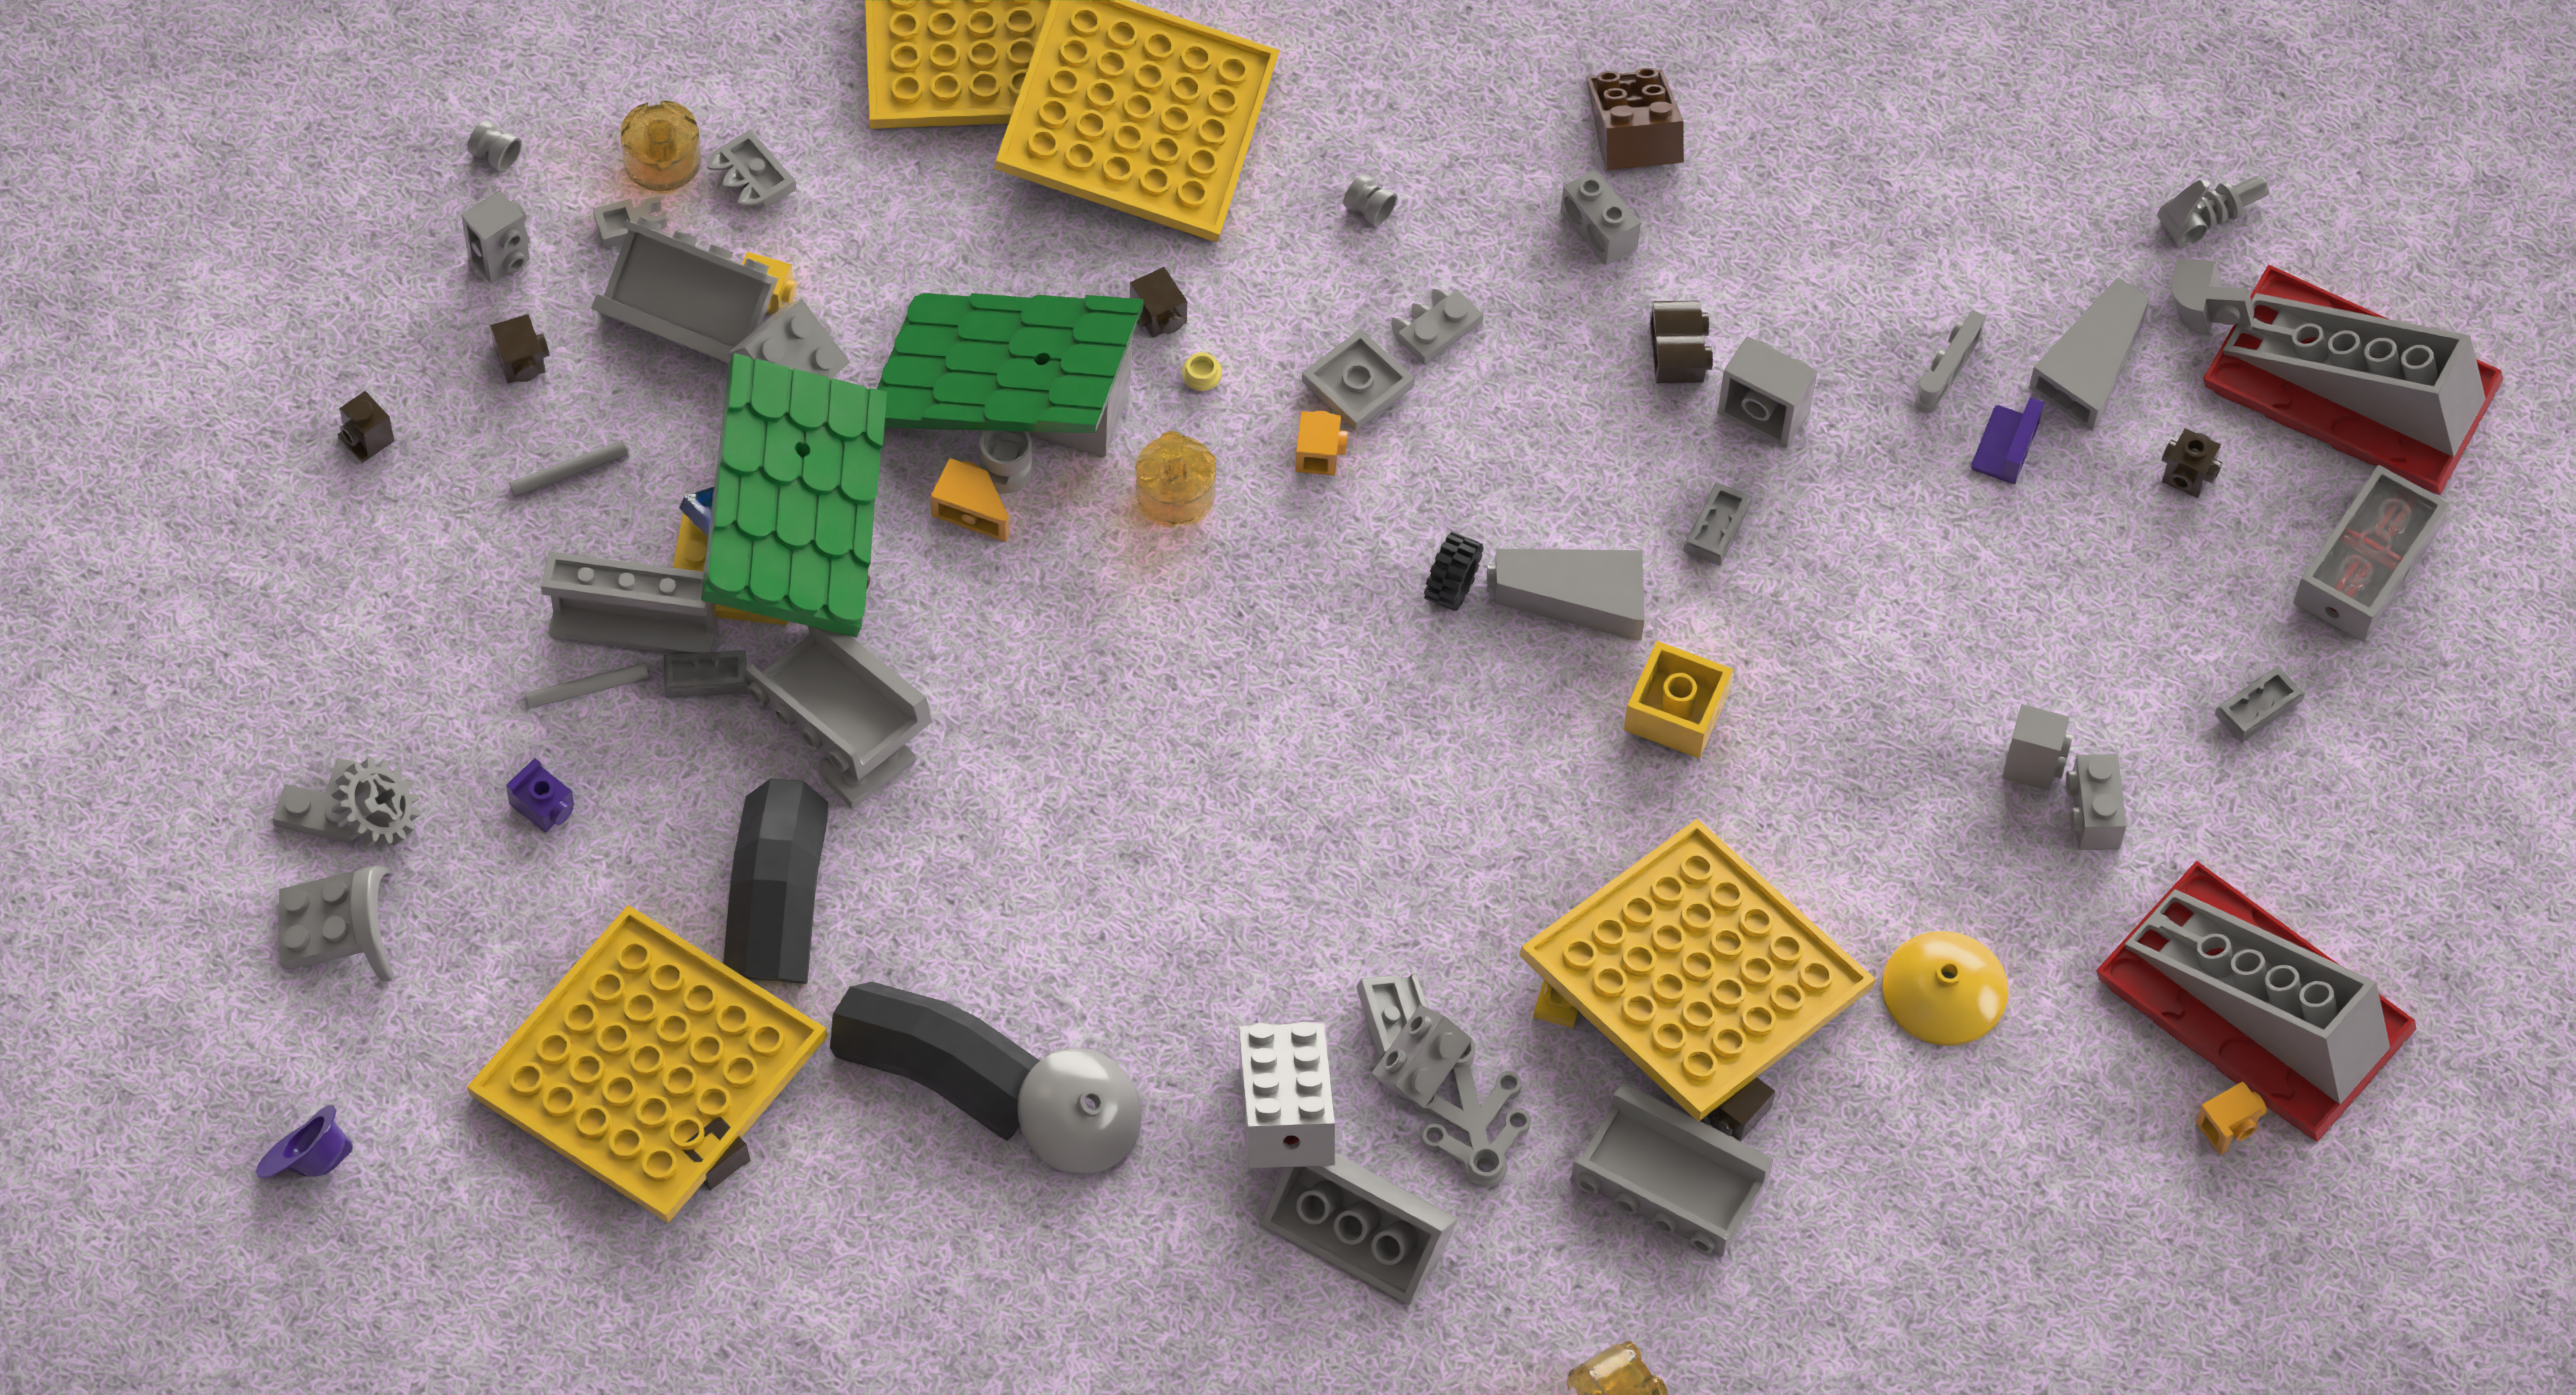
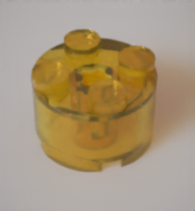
M661 101V105L648 106L647 102L635 107L624 118L621 125L623 163L625 172L634 183L645 189L658 191L661 194H671L689 183L696 176L701 166L702 156L699 129L691 111L673 101Z
M1176 431L1164 432L1160 438L1146 445L1140 452L1135 467V494L1141 512L1152 522L1164 527H1175V525L1186 523L1192 525L1201 521L1211 511L1215 502V456L1200 441L1183 436Z
M1626 1341L1623 1344H1613L1570 1370L1567 1376L1568 1391L1575 1387L1577 1395H1668V1390L1663 1380L1658 1375L1651 1374L1642 1361L1639 1349L1631 1341Z

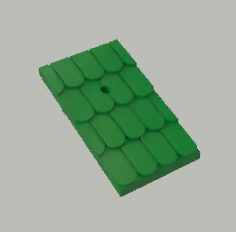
M934 293L914 295L901 330L895 339L891 355L883 368L882 377L877 387V390L887 392L884 428L1029 432L1033 438L1106 457L1130 393L1131 339L1143 310L1144 299L1085 295V298L1035 295L1030 298L971 293L970 296Z
M733 353L728 367L701 593L702 601L857 638L862 629V618L865 613L867 577L871 562L875 498L878 493L887 392L873 388L867 389L862 385L834 378L828 379L826 376L795 368L792 370L787 366L756 358L753 360L751 357Z

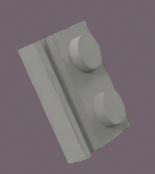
M1417 973L1401 978L1400 975L1361 978L1356 986L1379 1060L1385 1055L1418 1006L1422 1005L1428 1008Z

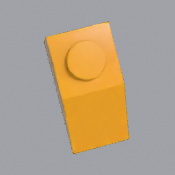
M949 458L931 494V515L1006 542L1009 537V515L988 472L981 469L975 463L969 461L960 462Z

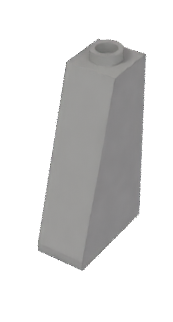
M2117 277L2034 366L2029 388L2093 431L2100 422L2142 326L2150 298L2144 295L2135 285L2128 284Z
M1496 549L1495 563L1487 564V589H1494L1495 604L1633 640H1642L1645 622L1642 550Z

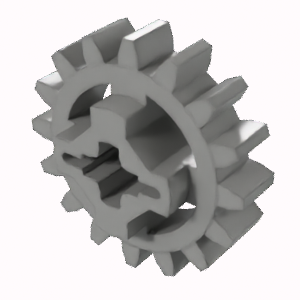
M367 758L360 764L355 762L336 778L335 782L338 787L331 791L330 796L339 800V803L332 807L331 810L332 813L341 814L343 817L338 823L339 828L349 826L351 829L350 840L353 841L358 836L363 837V847L368 848L376 843L379 850H382L390 844L395 846L416 828L412 821L420 816V811L413 808L412 804L419 800V795L409 793L408 788L411 787L413 782L411 779L403 782L399 778L402 772L400 767L391 772L388 770L387 760L383 759L375 765L372 758Z

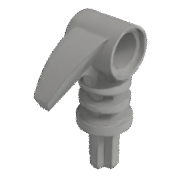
M2255 176L2235 186L2228 181H2224L2218 184L2215 190L2211 189L2209 191L2207 190L2211 185L2208 180L2200 179L2166 202L2159 209L2157 217L2177 246L2185 248L2188 246L2187 242L2191 241L2194 244L2201 240L2207 233V230L2215 227L2217 223L2226 222L2228 217L2232 220L2241 217L2244 206L2266 197L2269 194L2266 179Z

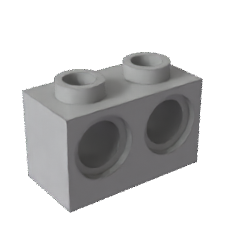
M1596 169L1563 186L1560 212L1605 266L1638 248L1641 222Z

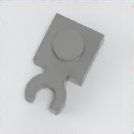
M660 198L646 199L641 206L635 208L631 199L593 208L594 219L604 249L624 243L628 229L623 228L625 220L637 223L641 216L662 224L660 230L666 228L665 214L658 216L650 215L653 212L662 210Z

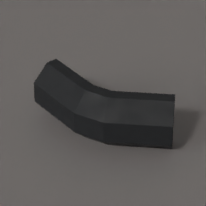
M770 778L745 798L731 873L723 964L750 980L808 983L815 893L828 821L829 802L805 781Z
M875 982L850 986L833 1012L830 1049L835 1057L906 1077L933 1090L1007 1141L1020 1128L1017 1107L1020 1088L1026 1075L1040 1060L980 1018L945 1001Z

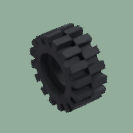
M1455 532L1448 534L1445 542L1443 541L1440 552L1435 557L1434 565L1430 569L1431 574L1426 581L1427 586L1424 589V599L1452 611H1457L1463 604L1465 595L1468 594L1470 586L1475 580L1474 576L1479 569V562L1483 555V544Z

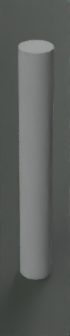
M623 440L513 480L509 482L514 496L517 497L627 456L628 452Z
M641 663L526 692L525 697L530 709L649 679L646 664Z

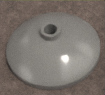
M1070 1048L1054 1052L1039 1061L1029 1071L1020 1088L1017 1107L1023 1135L1029 1146L1043 1161L1060 1171L1076 1175H1091L1103 1172L1123 1160L1137 1141L1142 1119L1138 1093L1126 1072L1117 1063L1103 1054L1082 1048ZM1085 1098H1089L1094 1102V1110L1086 1107L1084 1103Z

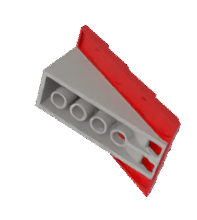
M2268 264L2250 295L2254 309L2251 325H2233L2203 377L2205 387L2227 400L2260 412L2266 418L2326 442L2342 453L2374 466L2380 465L2425 490L2441 495L2448 479H2450L2461 459L2463 451L2468 446L2479 422L2493 400L2495 392H2497L2503 381L2502 371L2476 359L2470 335L2390 320Z
M2197 860L2096 970L2098 980L2107 985L2110 991L2153 1020V1023L2176 1040L2215 1065L2218 1071L2236 1084L2243 1081L2251 1092H2256L2260 1095L2266 1107L2316 1142L2323 1137L2329 1130L2328 1128L2354 1101L2353 1099L2358 1097L2378 1074V1071L2400 1049L2403 1042H2406L2417 1029L2415 1019L2379 994L2375 981L2339 965Z

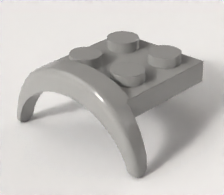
M373 865L360 870L279 889L280 964L285 969H295L364 952L376 976L382 981H391L393 979V971L384 950L378 920L379 884L382 877L392 875L391 870L383 865Z

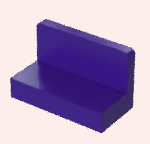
M2030 397L2024 413L1996 405L1971 463V469L2015 485L2040 424L2045 402Z

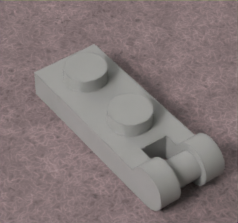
M1972 310L1964 323L1958 321L1955 324L1948 340L1951 343L1947 351L1940 349L1932 363L1931 371L1933 373H1926L1920 378L1918 393L1915 399V405L1918 410L1924 413H1932L1939 407L1980 341L1986 320L1985 315Z

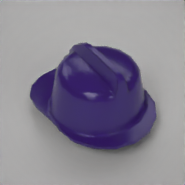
M327 1105L320 1109L304 1125L277 1142L258 1163L256 1169L257 1176L266 1179L276 1176L286 1169H290L302 1176L317 1177L335 1169L353 1149L351 1140L334 1121L336 1115L335 1106Z

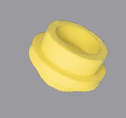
M1199 352L1193 354L1182 367L1183 381L1188 387L1197 391H1207L1216 387L1222 377L1220 363L1209 353Z

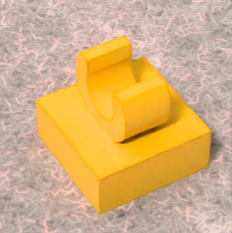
M1543 980L1533 1018L1574 1028L1579 1011L1547 981Z

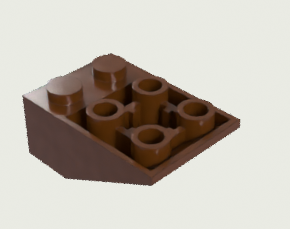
M1646 67L1640 68L1636 72L1619 74L1613 71H1605L1597 76L1586 77L1600 152L1607 170L1684 163V121L1662 69L1656 70Z

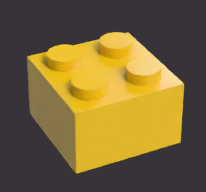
M1656 641L1627 704L1623 730L1700 759L1729 695L1733 668Z

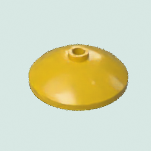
M1935 931L1917 935L1904 942L1894 951L1884 970L1882 993L1890 1015L1907 1033L1927 1043L1955 1046L1973 1042L1989 1033L1997 1025L2006 1008L2008 982L2005 971L1997 957L1979 941L1955 932ZM1950 972L1955 975V978H1945L1942 973Z

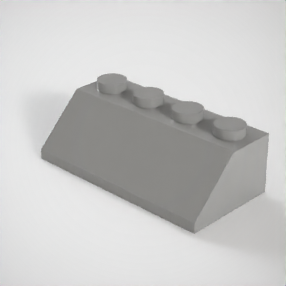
M1335 1152V1165L1284 1167L1260 1225L1410 1305L1443 1254L1458 1218Z

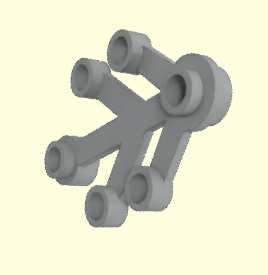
M1472 1040L1463 1052L1465 1057L1458 1059L1452 1068L1462 1110L1438 1096L1437 1091L1432 1096L1433 1102L1426 1105L1425 1108L1414 1103L1412 1105L1417 1112L1421 1114L1433 1113L1469 1135L1471 1147L1447 1135V1131L1442 1125L1432 1123L1427 1125L1422 1131L1421 1142L1423 1147L1431 1152L1441 1150L1463 1163L1466 1177L1476 1186L1493 1187L1504 1179L1507 1171V1161L1504 1156L1517 1137H1522L1528 1133L1531 1118L1523 1109L1509 1111L1505 1117V1127L1489 1145L1486 1130L1505 1103L1519 1095L1521 1079L1516 1073L1511 1071L1499 1074L1496 1079L1495 1088L1480 1107L1470 1068L1475 1056V1043ZM1504 1081H1512L1516 1087L1512 1090H1505L1500 1084ZM1514 1118H1520L1525 1122V1125L1516 1128L1510 1124V1121ZM1438 1133L1442 1139L1439 1142H1431L1427 1139V1135ZM1482 1163H1488L1493 1167V1170L1491 1172H1482L1478 1169V1166Z

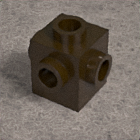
M2184 428L2178 441L2171 439L2163 453L2161 461L2167 463L2162 482L2199 498L2206 483L2213 484L2220 472L2223 462L2217 460L2221 444L2213 441L2203 433H2195Z

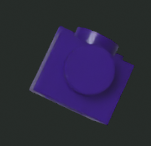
M536 758L506 785L509 805L545 833L554 824L561 825L573 811L574 800L572 790L541 766V762Z

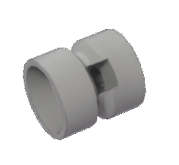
M984 430L980 438V468L988 472L997 492H1017L1030 481L1032 476V439L1029 432Z

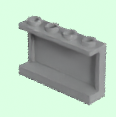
M641 216L637 223L625 220L623 228L628 229L606 291L604 296L596 294L591 309L729 363L731 358L727 353L762 324L779 278L767 274L769 266L749 258L746 259L744 265L731 260L733 252L713 244L710 245L709 251L695 246L697 238L675 230L673 237L661 233L662 224Z
M551 551L548 554L541 583L542 595L551 596L553 614L549 627L550 637L670 654L712 652L718 625L716 604L701 600L704 572Z
M808 626L810 635L763 672L752 664L745 669L749 683L747 692L758 705L763 706L765 704L773 710L776 718L786 728L792 726L796 729L811 749L817 750L819 748L825 753L835 769L841 773L846 771L857 781H860L932 723L927 698L853 637Z
M1622 1081L1614 1093L1612 1107L1583 1155L1577 1156L1573 1162L1571 1179L1576 1181L1577 1186L1584 1192L1591 1195L1599 1193L1613 1200L1616 1207L1621 1211L1631 1215L1638 1213L1652 1220V1224L1658 1230L1666 1234H1673L1675 1232L1689 1239L1691 1245L1700 1252L1706 1254L1714 1252L1723 1257L1769 1179L1773 1158L1701 1121L1698 1122L1693 1117Z

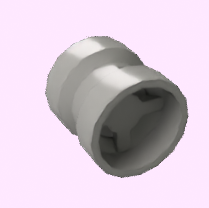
M489 119L483 120L475 127L467 144V150L470 154L478 159H489V165L500 172H505L517 160L522 148V140L510 132H501L500 127Z
M1362 173L1349 186L1343 199V205L1352 212H1361L1364 214L1367 222L1378 227L1394 210L1398 195L1388 188L1378 187L1375 179L1366 173Z

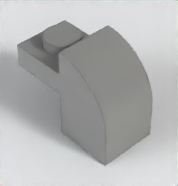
M2177 259L2171 282L2172 292L2179 316L2189 329L2199 334L2209 335L2212 323L2251 325L2254 309L2248 288L2222 287L2216 261Z

